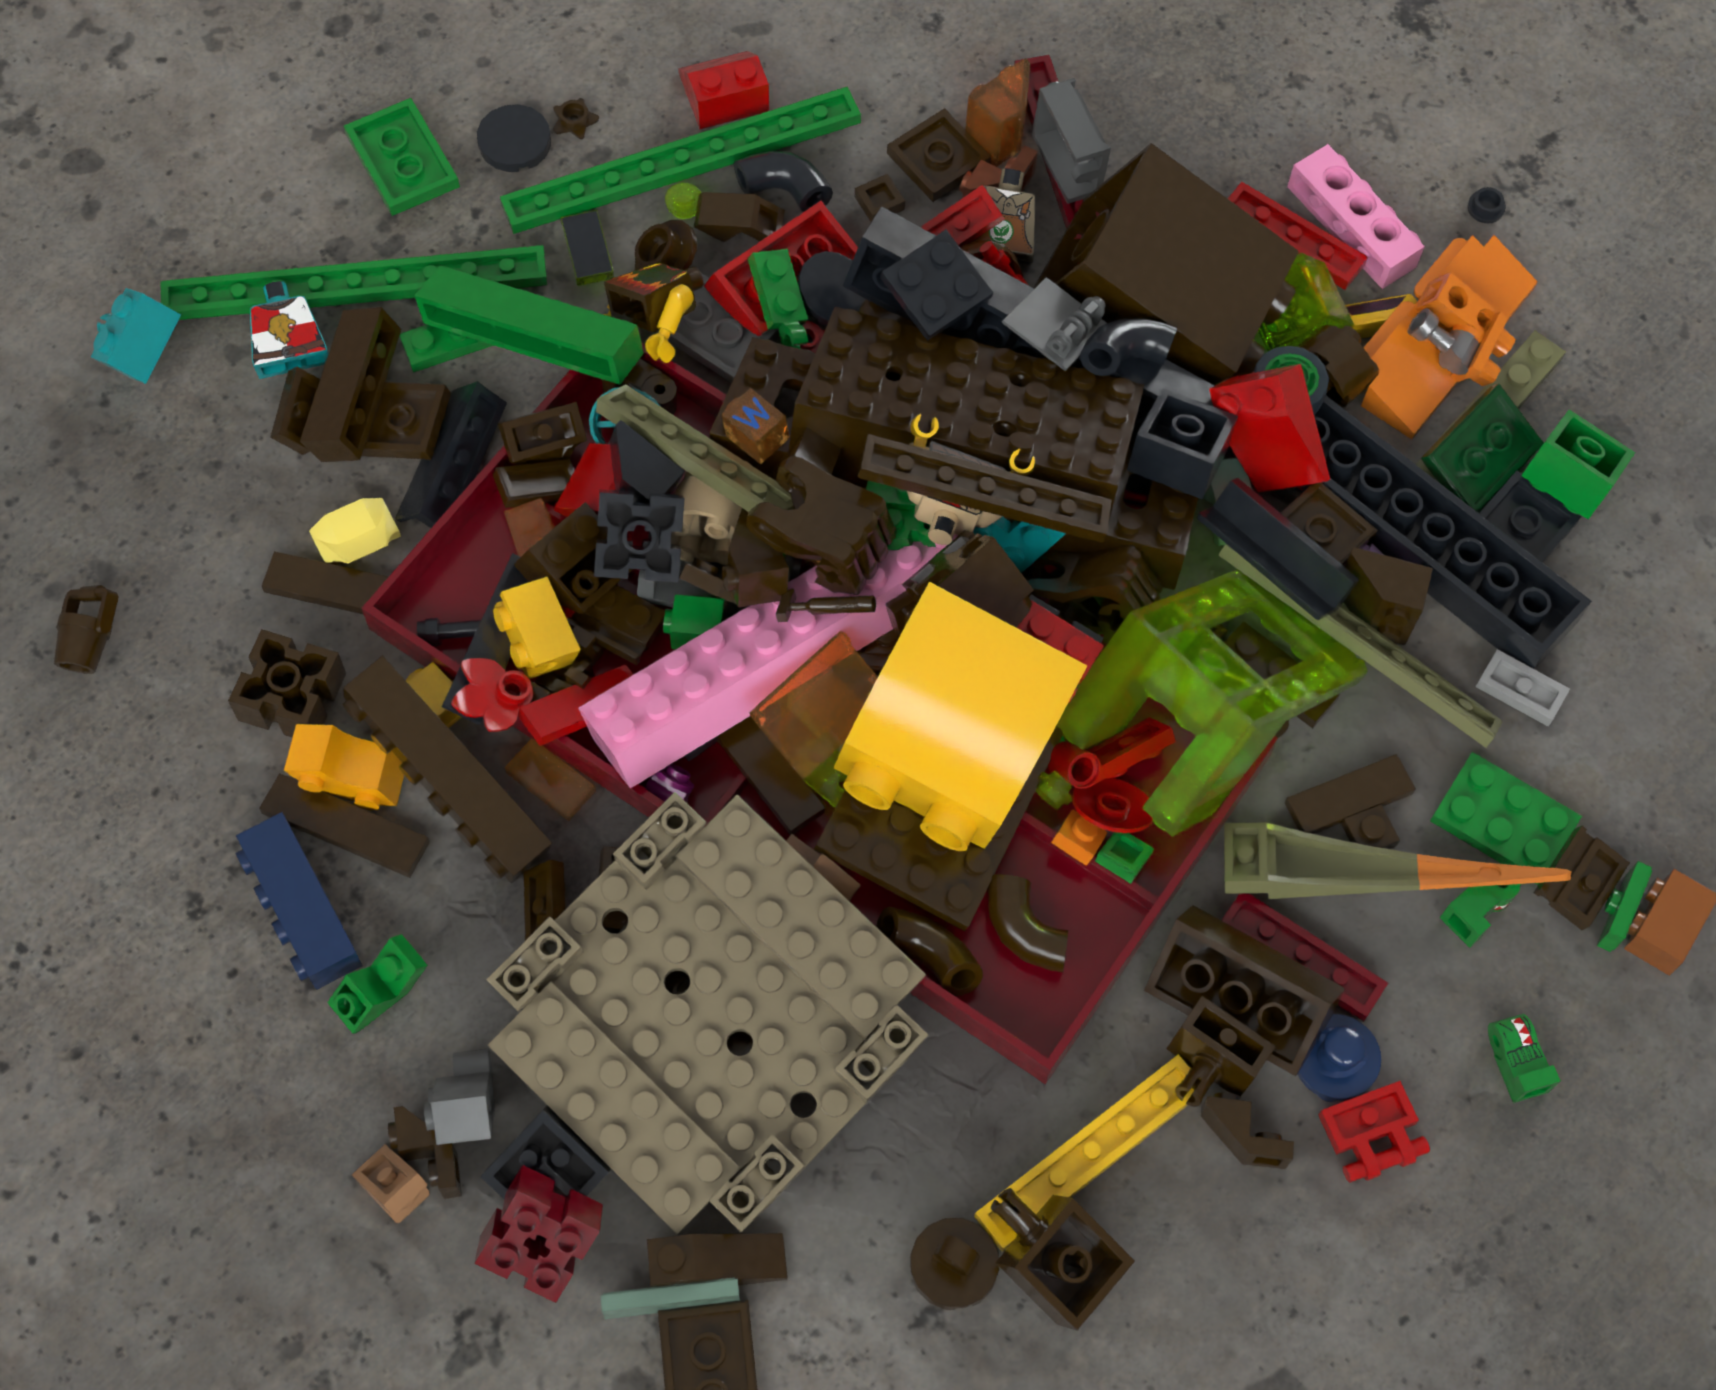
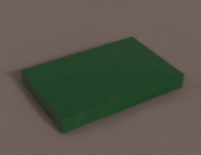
M1495 384L1490 386L1420 459L1441 485L1479 513L1512 475L1519 471L1541 448L1544 442L1502 386Z

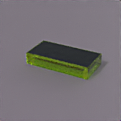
M594 210L560 217L577 286L614 278V271L598 211Z

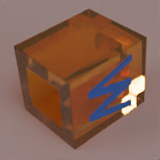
M751 388L740 398L733 399L721 414L726 437L760 464L789 439L786 416Z

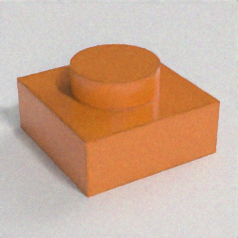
M1072 809L1051 843L1087 866L1108 832L1088 822L1077 811Z

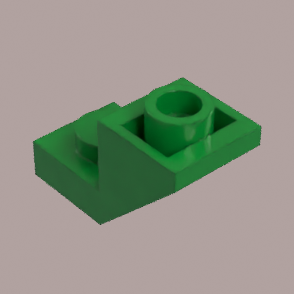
M402 934L391 937L370 967L346 974L327 1003L352 1034L358 1033L406 996L428 964Z

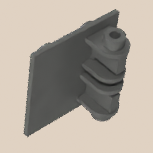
M1046 277L1002 323L1066 371L1080 357L1083 346L1090 336L1100 326L1107 324L1102 320L1105 313V302L1102 298L1094 296L1086 298L1081 304Z

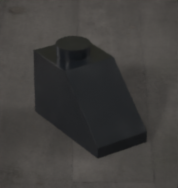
M620 420L616 424L609 441L615 490L633 491V502L649 503V493L671 494L678 487L684 470L625 422Z

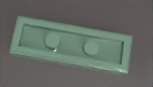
M735 1277L608 1292L601 1295V1307L605 1319L655 1314L659 1310L740 1301L738 1279H735Z

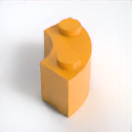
M296 724L284 771L299 780L298 786L310 792L323 791L354 800L355 805L360 808L378 810L380 805L397 806L404 779V774L399 769V765L402 764L399 758L392 751L385 754L375 742L354 737L341 731L334 725Z

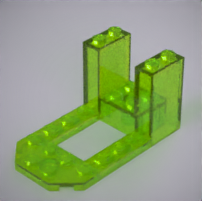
M1237 569L1131 611L1096 659L1084 680L1077 686L1078 690L1070 703L1067 704L1057 726L1063 731L1068 741L1083 750L1123 731L1148 697L1162 703L1175 716L1177 723L1182 728L1191 731L1196 736L1142 807L1152 817L1157 827L1174 837L1215 813L1287 720L1357 685L1367 674L1368 670L1365 661L1356 658L1355 653ZM1252 610L1261 618V623L1267 630L1278 634L1290 645L1291 651L1304 661L1264 680L1221 641L1210 628Z

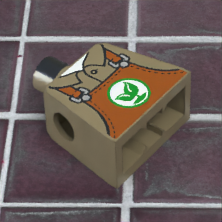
M1005 168L1001 172L999 188L984 186L1005 220L975 240L989 239L1002 243L1014 253L1017 260L1033 263L1035 195L1021 192L1024 178L1022 171Z

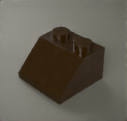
M1353 547L1344 567L1360 580L1345 599V605L1350 612L1395 644L1405 645L1423 612L1433 568Z

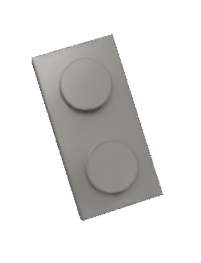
M1498 649L1476 685V688L1548 727L1570 688Z

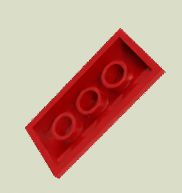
M819 201L714 272L704 285L711 296L736 321L758 337L767 332L768 328L748 262V258L753 252L788 249L795 276L807 260L813 255L824 251L840 253L851 260L854 259L858 249L857 245L822 201Z

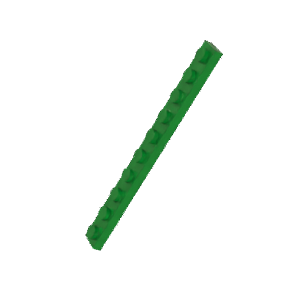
M848 86L500 196L501 206L513 234L564 217L579 214L732 165L736 160L752 154L776 151L860 124L861 113Z
M543 245L160 281L161 304L181 314L179 320L250 314L252 306L266 303L263 287L268 283L276 281L286 283L289 298L305 296L309 308L415 298L414 295L439 265L454 270H461L467 274L487 280H494L514 288L547 286L548 284Z

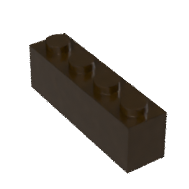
M382 307L343 310L300 439V442L321 462L358 461L361 459L402 330Z

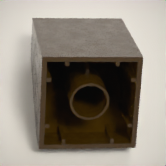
M1150 143L1083 199L1033 288L1035 289L1047 277L1081 304L1088 297L1098 296L1102 298L1105 302V313L1102 320L1106 323L1123 318H1144L1178 328L1166 360L1213 385H1217L1225 379L1251 374L1254 371L1265 350L1261 344L1254 340V337L1262 322L1266 325L1272 324L1290 304L1296 288L1287 282L1285 278L1299 251L1161 149ZM1077 234L1082 236L1081 239L1074 238L1077 236Z

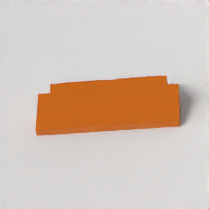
M1472 235L1468 241L1463 238H1456L1449 244L1416 284L1414 295L1420 300L1429 282L1452 272L1489 303L1496 313L1501 312L1510 319L1534 290L1537 280L1495 235L1491 237L1485 246ZM1419 300L1416 304L1410 301L1400 303L1364 346L1370 359L1377 364L1379 371L1378 375L1369 385L1361 407L1411 440L1458 384L1450 376L1451 372L1445 368L1442 369L1440 366V350L1430 340L1418 341L1407 332L1411 321L1419 313L1415 310ZM1439 321L1438 326L1450 333L1451 329Z

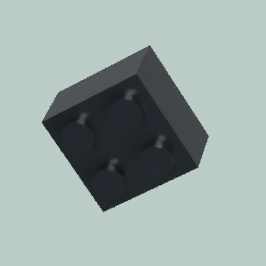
M1163 388L1137 433L1127 470L1146 479L1177 489L1185 494L1203 499L1227 453L1238 416Z

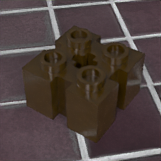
M261 629L248 657L253 667V672L251 675L241 672L228 699L236 718L240 722L266 730L270 729L272 722H277L283 734L292 738L296 724L324 725L327 713L322 703L324 699L335 700L346 676L339 653L307 643L304 652L296 649L292 638Z

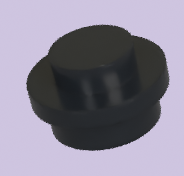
M1484 187L1471 195L1467 208L1469 214L1475 220L1489 224L1497 222L1502 218L1506 204L1499 190L1492 187Z

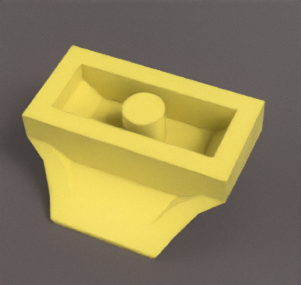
M383 498L359 499L324 515L309 530L323 561L334 565H339L343 562L349 564L388 546L390 541L401 537L400 531Z

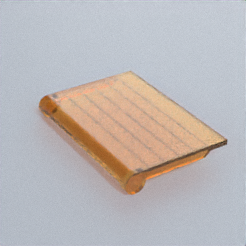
M839 631L752 709L749 714L799 776L805 779L845 742L878 677L851 645L848 635L843 631Z

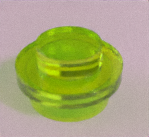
M690 183L675 184L666 192V207L679 219L692 218L696 215L698 196L701 194V191Z
M1055 771L1050 775L1045 772H1041L1038 775L1041 780L1036 785V793L1050 806L1058 810L1063 804L1068 805L1072 801V797L1068 793L1072 787L1061 775Z

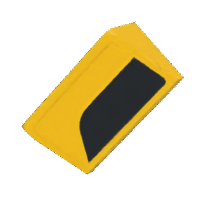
M1412 294L1342 305L1338 307L1343 326H1350L1359 333L1361 338L1374 336L1400 303L1410 301L1416 304L1417 300Z

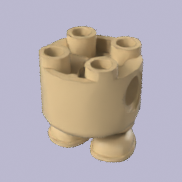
M685 470L684 479L680 482L674 495H683L685 498L682 532H672L671 544L680 545V560L693 562L694 557H697L706 562H718L728 565V549L742 507Z

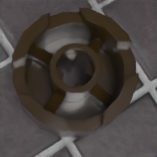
M1323 325L1312 332L1297 347L1304 348L1313 353L1325 365L1329 377L1326 396L1345 409L1371 384L1372 380L1378 375L1379 368L1360 344L1361 337L1356 330L1347 325L1342 329L1337 326Z

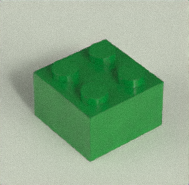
M1568 410L1521 476L1527 479L1535 489L1547 492L1562 502L1570 512L1580 514L1589 520L1636 452L1573 411Z

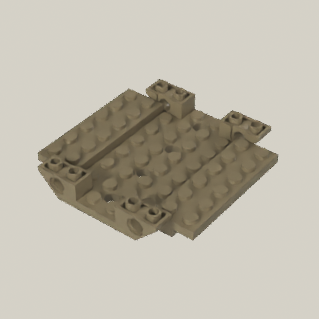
M674 792L613 853L615 861L555 921L549 917L486 979L518 1012L522 1010L487 1046L677 1235L685 1229L709 1202L742 1233L889 1081L929 1036L898 1006L925 978L926 974L738 795L706 825V821ZM612 911L623 912L628 917L626 929L618 934L607 932L603 927V921L608 913ZM682 971L689 976L690 986L687 991L676 995L670 993L665 988L666 977L671 972ZM738 1031L746 1032L753 1040L752 1049L743 1056L732 1054L727 1047L729 1037ZM808 1093L814 1097L816 1110L811 1116L801 1118L792 1112L790 1102L796 1094Z

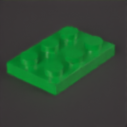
M412 98L344 125L348 140L391 216L460 187L457 175Z
M1472 752L1430 822L1501 864L1549 868L1582 816Z

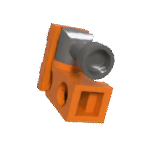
M1452 272L1429 282L1415 308L1419 313L1411 321L1407 330L1408 334L1418 341L1430 340L1440 350V366L1442 369L1445 368L1450 371V376L1457 382L1470 378L1481 386L1496 381L1501 369L1489 359L1491 353L1500 358L1512 349L1516 341L1504 328L1509 318L1501 312L1496 313L1489 303ZM1439 321L1451 329L1450 333L1438 326Z

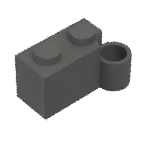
M488 1048L454 1052V1076L436 1078L434 1088H428V1103L424 1105L427 1131L435 1130L436 1145L491 1139L496 1107L490 1050Z

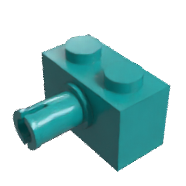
M125 288L123 294H120L115 299L111 313L100 317L106 323L97 322L99 333L94 340V351L91 358L131 379L146 384L181 314L141 292Z

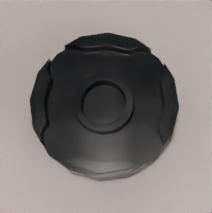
M520 104L504 105L492 110L481 120L477 129L478 148L485 162L495 169L506 172H519V168L527 166L530 169L537 166L547 157L551 147L550 127L544 116L532 107Z
M824 251L815 254L801 266L800 271L796 275L806 314L808 316L811 314L814 318L818 319L817 323L826 327L835 307L853 309L859 312L862 303L865 301V298L843 287L853 260L840 253Z

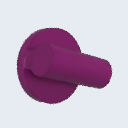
M672 763L655 773L648 780L644 788L664 802L676 792L687 803V798L692 792L694 784L689 780L691 774L687 770Z

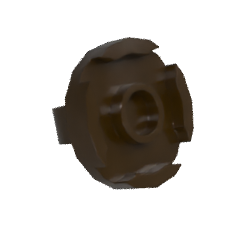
M944 1218L928 1225L916 1238L910 1254V1269L917 1291L930 1304L945 1310H955L956 1308L977 1305L993 1289L999 1272V1266L995 1263L999 1259V1253L992 1237L979 1224L964 1218Z

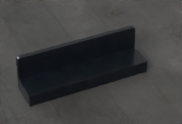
M478 381L454 389L451 392L432 459H421L395 517L397 521L401 523L416 518L430 528L434 526L474 480L497 428V423H499L507 405L506 401Z
M1239 478L1229 482L1213 507L1201 511L1197 516L1201 523L1316 620H1320L1338 610L1360 580Z

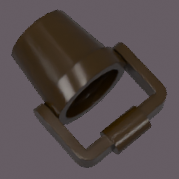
M102 585L83 586L80 589H73L67 592L56 626L58 633L54 664L57 667L83 674H94L96 672L105 644L111 636L119 597L117 592L109 590ZM80 601H101L98 617L77 614Z

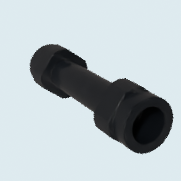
M428 618L425 621L417 622V636L432 646L442 645V639L474 637L481 620L440 623L438 618Z

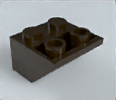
M586 502L528 549L514 563V566L528 582L548 577L560 605L579 614L584 613L622 580V578L594 577L596 539L607 540V527L597 525L598 516Z

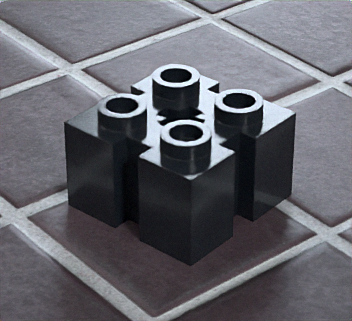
M600 489L597 525L607 527V540L596 539L594 577L628 579L629 569H643L645 580L679 583L681 548L680 545L671 544L672 532H682L685 500L683 495L649 493V503L633 502V491ZM636 525H643L644 531L651 532L650 538L643 539L641 546L633 545V538H627L628 531H634Z

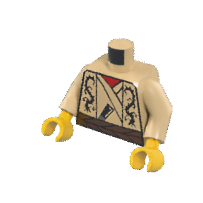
M921 414L912 420L910 429L915 439L914 443H909V445L1003 471L1006 470L1003 467L931 441L929 447H926L927 439L932 437L939 428L937 418L934 417L932 419L929 433H923L918 428ZM1018 449L1011 455L1009 461L1010 472L1026 476L1033 470L1035 457L1033 456L1028 468L1019 469L1014 464V460L1021 450ZM907 491L909 500L916 504L914 516L918 521L931 525L928 537L932 542L939 545H949L953 540L954 534L959 535L964 530L973 532L976 527L986 528L1003 517Z

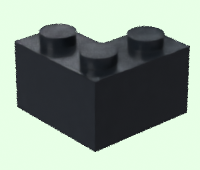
M546 1105L481 1175V1178L505 1199L508 1188L522 1165L555 1180V1185L566 1196L570 1189L587 1196L609 1173L611 1168Z

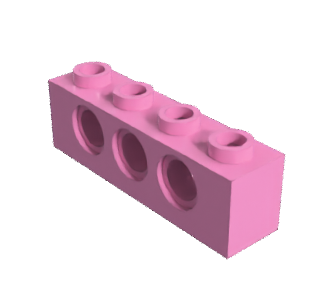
M1329 144L1294 164L1287 187L1332 236L1368 256L1363 269L1382 289L1417 268L1425 247L1418 235L1410 231L1398 219L1395 211L1381 201L1373 192L1369 183L1361 179L1349 167L1346 159L1342 155L1337 154Z

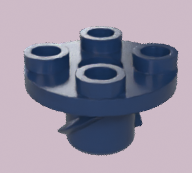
M1332 1014L1326 1028L1321 1032L1319 1040L1299 1071L1298 1076L1309 1090L1326 1102L1346 1101L1360 1096L1373 1085L1379 1075L1381 1051L1378 1042L1372 1032L1358 1020L1345 1015Z

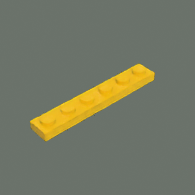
M1178 1054L1008 1188H1011L1035 1214L1040 1211L1052 1195L1073 1197L1188 1106L1185 1103L1190 1098L1194 1089L1191 1088L1182 1101L1177 1097L1175 1089L1182 1082L1190 1067ZM997 1195L979 1209L974 1217L1003 1252L1016 1239L1017 1233L997 1213L991 1210L994 1200H997L999 1203L1003 1202Z

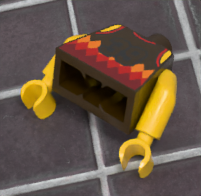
M656 263L604 281V286L608 299L607 308L610 310L608 314L603 315L627 320L630 323L636 324L639 328L650 332L659 330L658 333L651 335L646 340L645 348L655 361L660 357L664 363H668L675 355V349L668 339L670 334L676 333L681 318L695 310L696 300L694 291L701 289L704 285L702 274L696 267L681 270L663 263Z

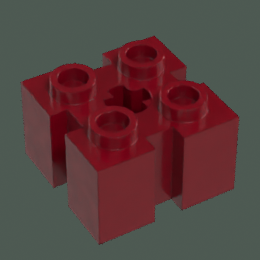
M522 1165L505 1194L503 1209L496 1208L480 1235L474 1264L505 1279H508L511 1272L515 1271L525 1276L524 1288L556 1303L574 1274L576 1257L583 1260L600 1232L603 1204L573 1189H570L567 1196L564 1197L553 1191L555 1180Z

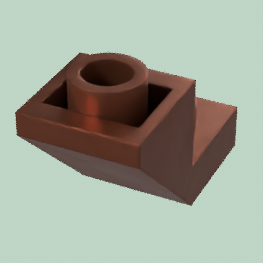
M1024 145L1017 158L1012 156L1005 168L1019 170L1024 173L1021 192L1025 190L1035 174L1038 151ZM980 160L973 172L968 171L962 179L959 191L963 193L962 198L981 185L999 188L1002 169Z

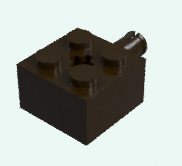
M1011 1188L1004 1190L998 1195L1003 1202L999 1203L997 1200H994L991 1210L997 1213L1017 1233V1236L995 1263L1057 1325L1078 1331L1135 1260L1073 1198L1052 1195L1040 1211L1035 1214Z

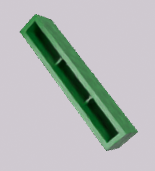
M439 265L414 295L424 324L619 385L644 354L636 324L630 323L627 320L606 316L593 310L573 306L560 300L540 296L527 290L510 287L494 280H487L467 274L461 270H454Z

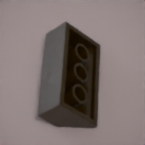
M1194 905L1176 919L1144 989L1145 992L1186 1015L1191 1013L1202 996L1275 1045L1276 1047L1267 1061L1294 1076H1297L1319 1040L1321 1032L1326 1028L1345 990L1344 987Z

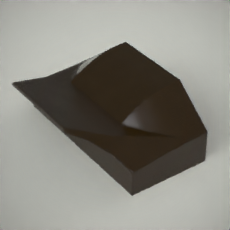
M577 402L497 423L509 462L517 465L569 459L575 447L587 441Z

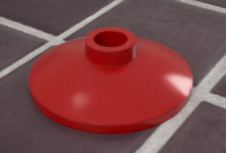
M1105 778L1086 789L1075 787L1072 794V803L1076 811L1088 822L1108 831L1118 833L1139 832L1149 827L1155 816V808L1151 799L1136 786L1119 779Z

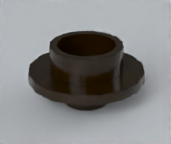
M669 220L649 227L640 236L635 247V270L656 263H663L681 270L688 269L697 251V236L694 229L682 220Z

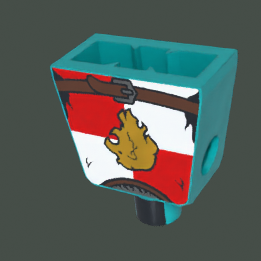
M282 281L266 284L263 287L266 303L254 305L250 308L252 362L259 379L288 373V370L296 366L301 369H308L325 365L329 352L305 296L289 298L287 285Z

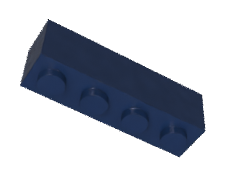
M283 812L236 835L242 850L235 854L246 875L255 872L260 884L253 887L264 910L273 907L278 920L271 924L282 945L291 942L297 955L289 959L300 980L303 981L309 978L315 989L318 990L362 967L363 965Z

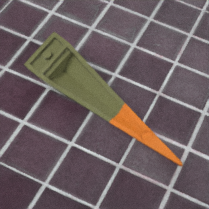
M1267 822L1224 823L1225 894L1268 893V899L1571 880V871L1568 869L1485 863L1414 854L1342 841Z

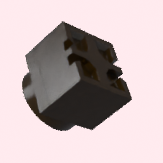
M966 530L960 533L949 545L944 547L902 584L917 604L928 583L931 582L1014 627H1017L1030 611L1032 601L1028 595L1034 590L994 537L987 535L982 537L979 533L975 535L973 532Z

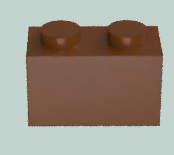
M1673 869L1664 880L1657 877L1649 887L1644 899L1650 903L1644 913L1638 910L1634 915L1628 930V934L1631 937L1624 948L1669 976L1684 962L1716 904V893L1676 869Z

